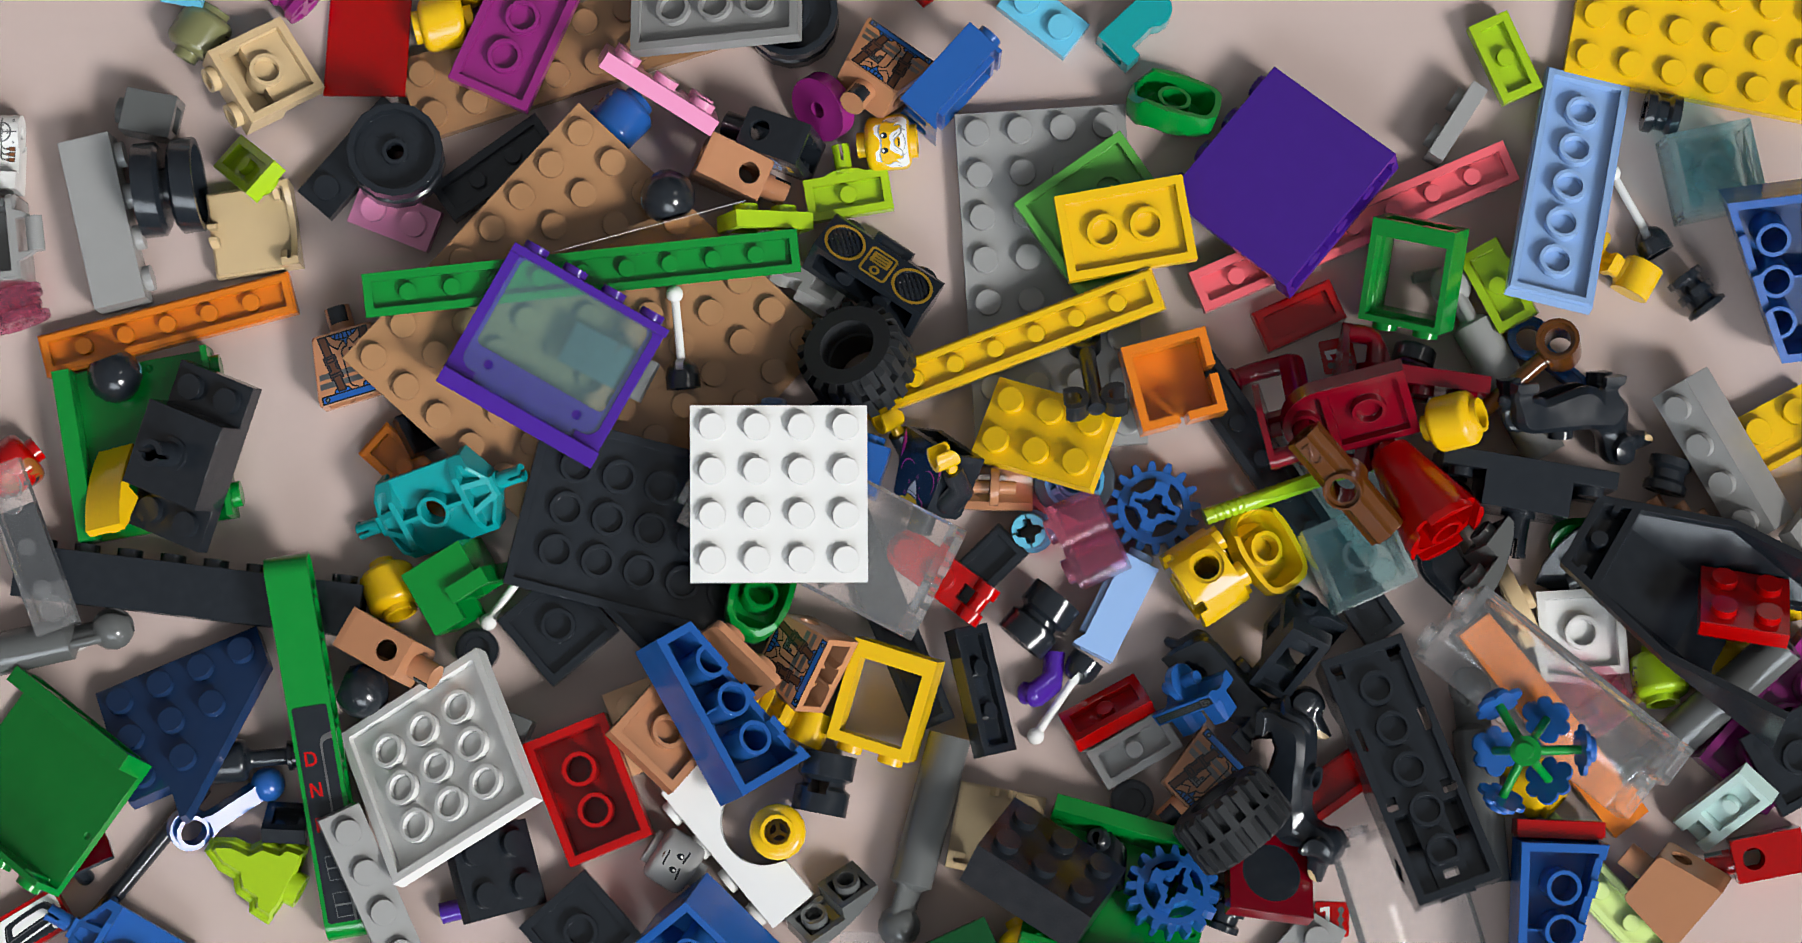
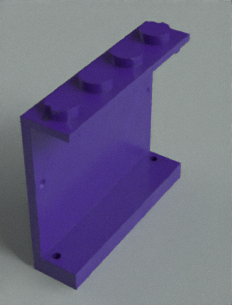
M1274 66L1267 76L1261 75L1255 80L1249 89L1247 100L1240 108H1233L1225 116L1221 124L1222 130L1212 141L1206 140L1199 147L1194 156L1195 162L1185 174L1183 172L1179 174L1183 176L1190 217L1272 277L1276 289L1290 299L1399 167L1396 153Z

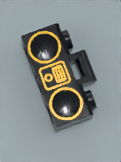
M838 213L813 243L802 266L803 269L858 304L860 300L869 301L872 307L875 304L884 307L887 313L890 312L903 333L909 338L933 307L945 283L937 279L932 270L924 266H917L911 262L915 253L881 231L873 238V236L865 232L860 223L855 220H847Z

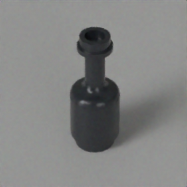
M236 739L212 785L244 782L249 778L251 769L255 767L288 765L289 771H294L297 765L293 741L287 740L286 747L251 750L244 739Z

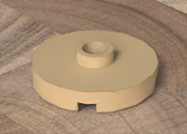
M1507 563L1498 583L1501 588V599L1518 633L1522 634L1524 643L1530 644L1542 638L1538 624L1531 611L1537 605L1527 584L1524 583L1519 586Z

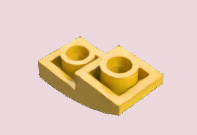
M133 443L98 452L89 479L85 506V531L90 537L110 532L116 533L125 529L130 521L138 496L129 487V483L122 480L134 447Z

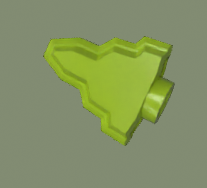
M211 837L204 850L217 870L233 878L235 893L249 902V913L267 925L273 920L283 903L292 908L297 904L310 879L309 875L301 872L310 847L305 844L262 843V840L251 844L238 837Z

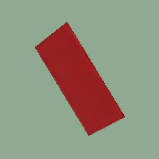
M330 0L323 96L405 97L412 0Z

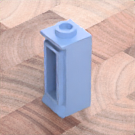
M1130 547L1128 553L1119 550L1116 557L1121 559V561L1114 560L1079 629V632L1084 635L1072 643V646L1108 664L1113 662L1159 570L1151 565L1152 557Z

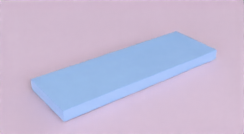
M1547 66L1542 80L1543 88L1540 91L1504 295L1589 315L1593 309L1630 87Z

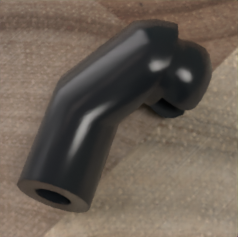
M1094 827L1089 830L1086 836V843L1126 868L1128 854L1125 846L1103 827ZM1126 871L1114 891L1123 890Z

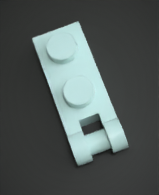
M1746 762L1694 803L1684 807L1674 818L1673 823L1681 831L1687 829L1697 839L1695 844L1704 852H1707L1772 804L1779 792Z

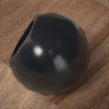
M671 169L660 170L646 179L640 192L641 205L645 213L657 222L687 214L692 211L695 204V189L689 178Z
M125 351L91 363L87 371L88 386L95 396L111 403L125 402L132 398L139 390L143 379L141 365L134 355Z
M367 664L352 665L341 682L336 701L342 711L350 716L363 719L376 713L388 702L389 684L384 674Z

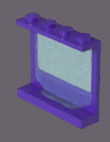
M527 239L523 246L515 242L438 375L436 382L591 469L599 455L600 448L663 338H666L670 330L661 326L665 318L642 305L639 312L624 305L623 303L627 296L604 283L602 288L598 290L586 283L585 280L589 274L565 261L562 268L549 262L546 259L550 252Z

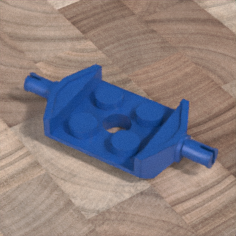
M115 896L82 918L80 916L74 917L53 903L43 919L66 931L65 937L69 938L68 943H187L119 904V899Z

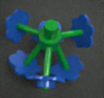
M1503 687L1496 688L1488 692L1478 705L1479 711L1476 713V717L1479 720L1485 718L1487 720H1494L1501 717L1509 732H1502L1500 727L1492 725L1487 728L1486 733L1475 734L1471 741V746L1476 752L1473 762L1477 767H1484L1488 775L1493 777L1501 776L1506 767L1513 766L1503 786L1498 783H1492L1491 785L1479 783L1477 787L1478 791L1483 795L1482 798L1486 806L1502 815H1512L1515 812L1523 813L1526 807L1522 804L1523 798L1518 793L1512 791L1523 766H1529L1525 773L1526 779L1530 782L1526 786L1527 794L1531 797H1537L1543 805H1551L1557 801L1559 795H1566L1570 791L1571 785L1568 780L1573 775V769L1569 763L1557 762L1554 757L1550 756L1546 757L1541 764L1539 761L1541 756L1574 754V762L1578 766L1579 774L1586 776L1588 774V766H1591V763L1596 761L1598 751L1596 739L1590 735L1589 731H1586L1585 724L1578 725V729L1573 735V745H1541L1539 739L1545 743H1554L1560 735L1568 734L1571 728L1567 722L1570 716L1569 708L1561 702L1553 703L1548 696H1541L1537 702L1529 701L1523 706L1522 714L1528 720L1525 727L1531 733V735L1523 736L1508 710L1518 704L1517 700L1523 694L1520 688H1514L1509 691Z

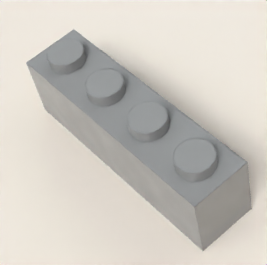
M108 131L57 143L94 309L106 315L154 303L151 291L157 290V283L151 265L145 266L142 250L147 249L148 244L138 224L136 225L130 183H126L123 167L129 166L124 143L122 141L117 142V139Z
M1708 367L1703 368L1652 398L1722 518L1738 520L1764 534L1776 530L1792 519L1795 515L1794 511Z

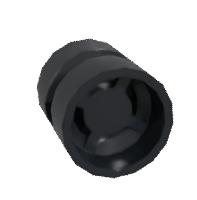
M1037 578L1022 596L1024 605L1022 607L1013 606L998 625L1029 653L1042 660L1056 643L1053 634L1056 631L1065 632L1080 613L1057 591Z
M804 748L810 757L799 763L798 772L803 776V781L795 784L791 807L793 809L846 819L850 794L845 790V785L853 782L857 758ZM819 780L829 782L826 795L819 793Z

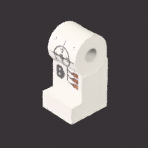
M0 115V196L16 194L17 196L25 197L27 163L25 119L19 115Z

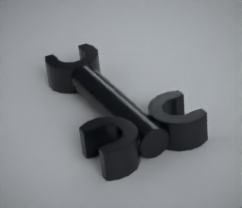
M1101 335L1092 337L1090 341L1078 342L1068 346L1069 353L1079 359L1084 389L1077 386L1063 389L1066 421H1081L1089 413L1097 416L1104 412L1112 417L1127 415L1128 407L1124 383L1118 381L1111 382L1103 388L1101 387L1096 356L1101 351Z

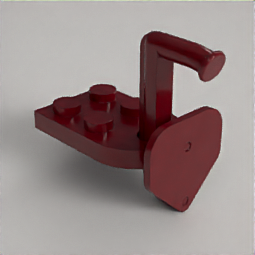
M1342 323L1332 376L1391 361L1382 336L1374 328L1360 324ZM1350 343L1367 345L1365 362L1357 363L1356 367L1355 364L1349 363ZM1402 364L1414 403H1427L1428 398L1462 390L1468 391L1474 398H1480L1481 400L1490 394L1492 376ZM1380 443L1353 449L1352 453L1347 454L1349 457L1360 460L1369 473L1373 471L1371 461L1374 457V450Z
M1283 354L1249 363L1236 369H1228V373L1241 391L1245 385L1281 375L1285 401L1279 410L1268 412L1259 383L1252 385L1255 408L1269 463L1273 470L1299 462L1297 457L1288 448V445L1278 447L1276 438L1283 436L1284 433L1289 443L1302 429L1317 421L1321 422L1344 451L1421 432L1401 358L1308 382L1304 360L1297 354Z

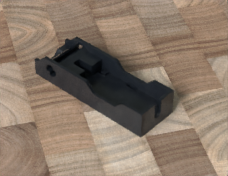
M1402 633L1321 661L1315 676L1330 713L1340 726L1359 773L1363 794L1402 890L1411 902L1415 913L1431 905L1442 904L1460 895L1474 892L1483 886L1497 883L1501 879L1502 874ZM1342 671L1343 674L1335 676L1336 673ZM1358 730L1364 741L1367 752L1366 750L1363 751L1362 746L1356 734V731ZM1443 787H1447L1449 792L1444 793ZM1397 805V811L1388 812V807ZM1455 869L1457 875L1446 879L1444 873Z

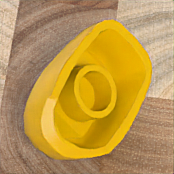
M1264 506L1248 512L1245 511V513L1226 519L1223 523L1222 535L1234 563L1239 561L1252 580L1251 584L1265 596L1284 594L1306 577L1308 565L1304 552L1291 527L1275 508Z

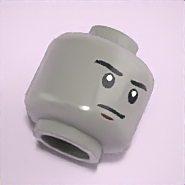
M670 828L665 833L658 830L640 860L645 862L644 874L672 893L682 891L686 885L691 886L705 874L708 868L707 865L702 863L705 855L704 849L692 837L677 828Z

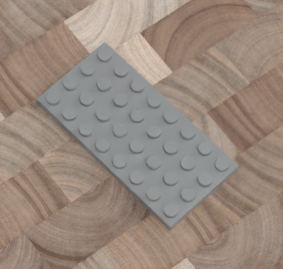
M1125 104L954 114L968 336L1076 296L1013 205L1016 201L1119 130L1127 140ZM1139 319L1100 334L1101 351L1096 356L1101 387L1103 388L1111 382H1123L1128 407V414L1122 416L1111 447L1148 444V436L1141 438L1139 436L1117 355L1120 348L1141 343ZM1092 337L1089 338V339L1083 340V341H1081V342L1090 341V340L1092 339ZM1067 346L971 382L975 440L999 377L1062 394L1064 388L1071 386L1084 389L1079 359L1069 353V347Z

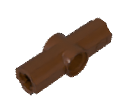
M1320 421L1306 426L1289 442L1288 448L1323 488V497L1332 508L1342 510L1372 546L1381 544L1401 527L1403 519L1368 479V470L1360 460L1349 457ZM1339 478L1348 479L1355 487L1352 489L1343 488L1336 480Z

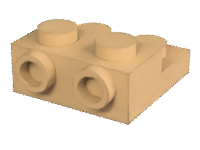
M281 16L208 50L202 63L204 68L201 69V76L204 84L212 93L220 92L227 103L223 106L226 119L233 128L241 126L246 135L282 119L286 111L322 94L325 89L321 79Z

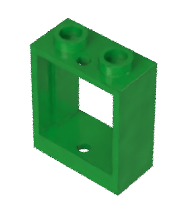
M1393 213L1374 216L1358 319L1372 321L1371 327L1382 331H1397V327L1411 329L1413 337L1426 340H1437L1438 335L1452 331L1454 329L1470 229ZM1394 239L1447 249L1436 316L1384 305Z

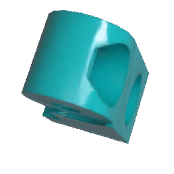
M1135 0L1098 35L1096 44L1126 74L1138 62L1140 54L1135 48L1148 35L1159 33L1168 25L1172 14L1171 1Z

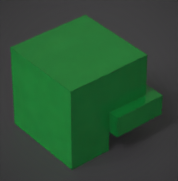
M477 537L454 542L401 576L434 635L438 636L457 632L486 614L478 599L504 585L502 580L507 562L496 564L482 538Z

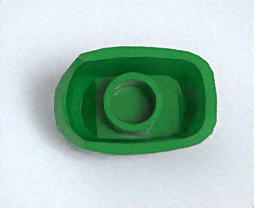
M1152 68L1131 85L1126 98V114L1134 124L1151 127L1165 134L1202 137L1209 135L1216 123L1221 108L1222 96L1216 88L1202 81L1174 71Z
M731 583L725 603V623H730L738 628L744 635V642L755 644L766 640L786 617L797 583Z

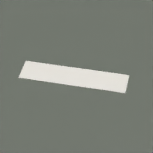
M745 200V201H746V200ZM740 201V202H744V201ZM736 202V203H740V202ZM732 203V204H736V203ZM729 204V205H732V204ZM725 205V206H729V205ZM721 206V207H725V206ZM717 207V208H721V207ZM714 208V209H717V208ZM710 209V210H714V209ZM706 210V211H710V210ZM703 211V212H706V211ZM699 212V213H703V212ZM695 213V214H699V213ZM691 214V215H695V214ZM688 215V216H691V215ZM684 216V217H688V216ZM680 217V218H684V217ZM677 218V219H680V218ZM673 219V220H677V219ZM669 220V221H673V220ZM665 221V222H669V221ZM662 222V223H665V222ZM658 223V224H662V223ZM654 224V225H658V224ZM650 225V226H654V225ZM647 226V227H650V226ZM643 227V228H647V227ZM639 228V229H643V228ZM636 229V230H639V229ZM632 230V231H636V230ZM628 231V232H632V231ZM624 232V233H628V232ZM621 233V234H624V233ZM617 234V235H621V234ZM613 235V236H617V235ZM609 236V237H613V236ZM606 237V238H609V237ZM602 238V239H606V238ZM598 239V240H602V239ZM595 240V241H598V240ZM591 241V242H595V241ZM587 242V243H591V242ZM583 243V244H587V243ZM580 244V245H583V244ZM576 245V246H580V245ZM572 246V247H576V246ZM568 247V248H572V247ZM565 248V249H568V248ZM561 249V250H565V249ZM557 250V251H561V250ZM554 251V252H557V251Z

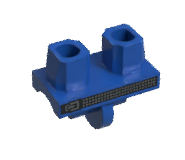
M1183 663L1175 664L1167 669L1165 682L1162 684V691L1167 695V704L1165 708L1155 711L1152 717L1159 726L1173 722L1183 737L1195 733L1206 722L1207 719L1201 710H1204L1214 725L1226 722L1237 708L1226 691L1234 679L1227 670L1202 679L1201 674L1198 671H1193L1188 665Z

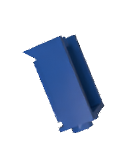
M969 22L900 98L907 105L900 114L905 115L910 124L916 123L917 130L933 145L936 146L937 127L942 131L954 118V114H957L993 75V70L998 71L1000 69L1002 50L998 47L1001 44L998 37L987 27L982 25L978 29Z

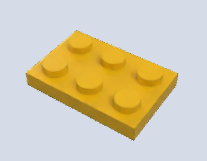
M1182 174L1053 197L1068 284L1139 272L1150 267L1156 269L1196 262L1198 260Z
M999 377L972 451L985 459L983 464L1094 494L1122 417H1112L1103 412L1097 416L1089 413L1085 419L1077 422L1066 421V408L1063 403L1062 393Z

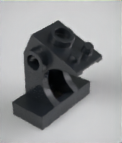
M1298 585L1282 600L1264 623L1261 658L1250 670L1248 683L1280 699L1282 695H1289L1290 698L1322 657L1328 653L1340 635L1346 631L1348 624L1320 603L1315 594L1304 590ZM1289 647L1305 655L1298 664L1291 657Z

